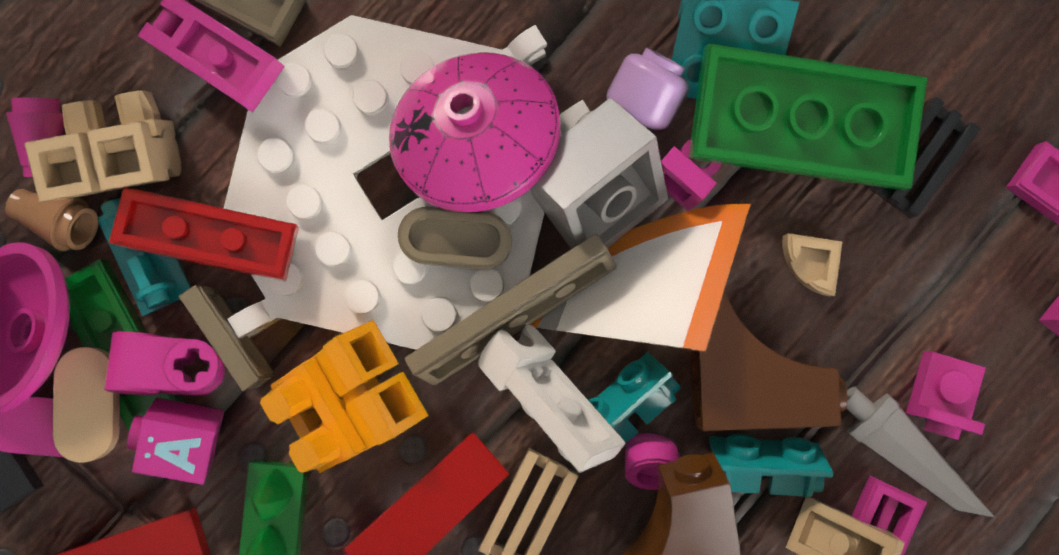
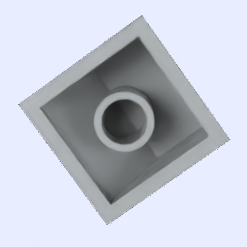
M611 97L594 111L584 114L575 126L560 137L557 152L551 165L541 179L530 189L534 199L571 249L596 233L608 249L668 200L656 136Z

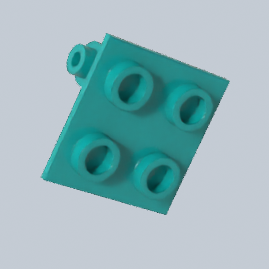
M681 0L678 12L680 22L671 60L685 68L682 77L689 85L686 97L697 98L703 48L708 43L786 55L800 2L793 0Z

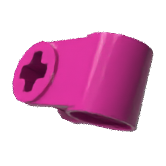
M113 332L104 391L153 396L159 394L207 395L215 391L223 382L225 365L215 350L206 342L200 340L168 338L139 332ZM199 355L200 359L209 365L208 372H199L195 382H192V378L182 370L184 365L194 364L196 356Z

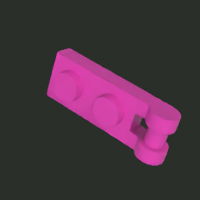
M162 0L159 4L164 8L152 25L146 22L137 36L251 112H254L285 66L272 55L185 0Z

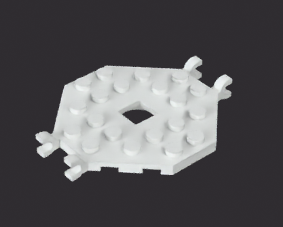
M351 15L278 59L285 66L254 112L250 110L247 112L224 209L297 224L299 231L286 282L252 275L266 299L239 311L227 319L238 338L245 336L252 338L281 318L342 333L374 320L387 343L417 350L530 277L544 217V211L534 199L530 189L507 204L482 211L493 213L506 222L512 235V248L507 259L498 267L489 270L423 265L409 259L403 253L398 243V228L402 219L410 211L420 207H439L419 197L382 220L358 182L357 176L361 171L390 154L389 130L392 116L405 91L419 76L447 59L479 52L504 54L521 60L530 66L546 56L544 48L547 47V42L536 25L525 30L512 40L508 47L501 50ZM583 100L560 114V137L575 126L584 114L590 112ZM473 106L465 107L457 114H466Z

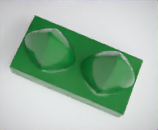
M254 460L248 464L239 555H300L309 471L299 472L294 463Z

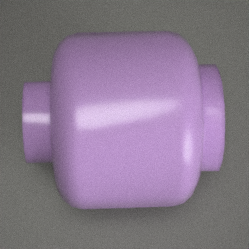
M645 48L642 55L637 53L629 54L623 60L607 91V100L611 97L644 127L653 130H664L670 126L688 94L689 85L682 77L685 68L649 48Z

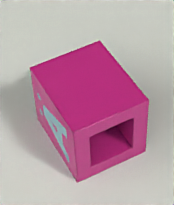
M156 397L144 416L136 415L129 431L127 449L136 450L132 472L204 485L214 460L224 410Z

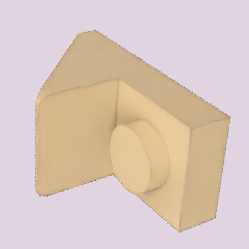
M805 497L786 548L798 555H900L905 542L885 529L860 521L819 500Z

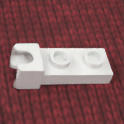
M531 325L525 326L518 341L508 332L499 330L485 346L478 362L480 369L499 391L509 389L514 394L524 411L535 419L557 445L560 454L571 462L579 472L613 459L625 445V441L554 361L551 360L556 350Z

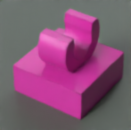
M691 139L680 150L674 146L661 160L667 194L687 211L700 203L717 183L711 177L721 167V163L710 162L705 168H700L688 158Z

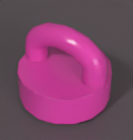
M655 433L636 434L625 445L626 479L638 488L658 490V465L673 462L680 458L677 446L663 435Z

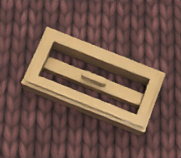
M529 448L479 545L478 551L486 555H521L515 551L555 474L561 477L562 480L524 555H539L579 477L578 473ZM534 464L543 468V471L504 546L496 542V539Z

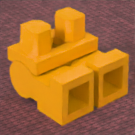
M374 320L333 338L322 346L324 349L270 385L272 390L260 401L270 421L280 424L289 419L300 439L289 445V456L297 470L301 473L314 469L322 473L377 444L380 445L398 436L429 416L404 372L393 376L381 384L378 382L376 377L399 363Z

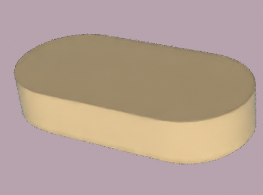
M80 347L67 352L58 361L54 371L53 441L58 452L73 462H89L106 456L115 447L119 437L120 393L104 391L110 353L99 348Z

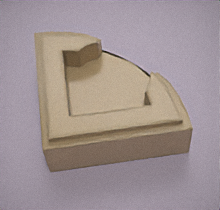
M789 233L783 235L784 257L794 277L802 285L815 293L835 296L842 242Z

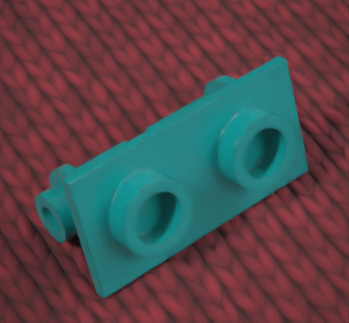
M120 198L113 199L101 205L104 215L97 217V220L141 315L145 317L181 300L179 296L190 289L191 284L179 259L119 247L109 243Z
M647 352L639 360L625 366L619 373L617 380L599 396L588 401L626 444L628 440L639 433L629 422L628 418L636 412L648 425L665 408L677 400L674 394L681 387L672 378L671 372Z
M732 434L728 437L709 436L712 453L714 452L730 482L731 492L759 494L762 476H770L768 483L770 494L812 497L813 492L823 491L824 477H833V471L819 444L803 438L789 437L782 441L756 439L745 434Z

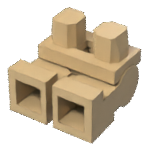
M139 90L114 96L121 125L106 127L100 101L87 100L63 104L62 112L66 135L24 143L39 202L64 200L113 191L114 189H123V187L129 188L170 180L169 178L179 176L182 166L175 139L173 121L161 120L152 92Z

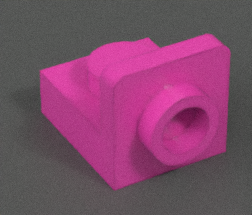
M923 351L906 414L926 419L923 430L959 440L961 430L982 435L985 424L972 420L986 368L936 352Z

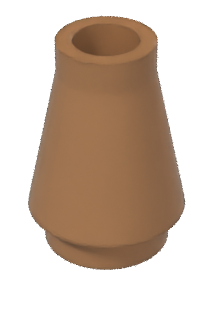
M18 189L9 196L6 202L5 212L8 218L21 223L60 251L70 249L81 250L85 248L97 232V213L83 199L69 198L39 202L37 193L26 189Z

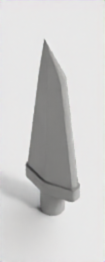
M856 387L847 390L846 409L857 418L848 429V433L854 439L868 446L955 510L994 517L899 407V403L889 394H885L873 403Z

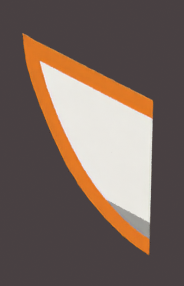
M725 204L697 208L631 229L608 248L610 255L617 265L614 271L530 325L535 328L706 351L751 204Z

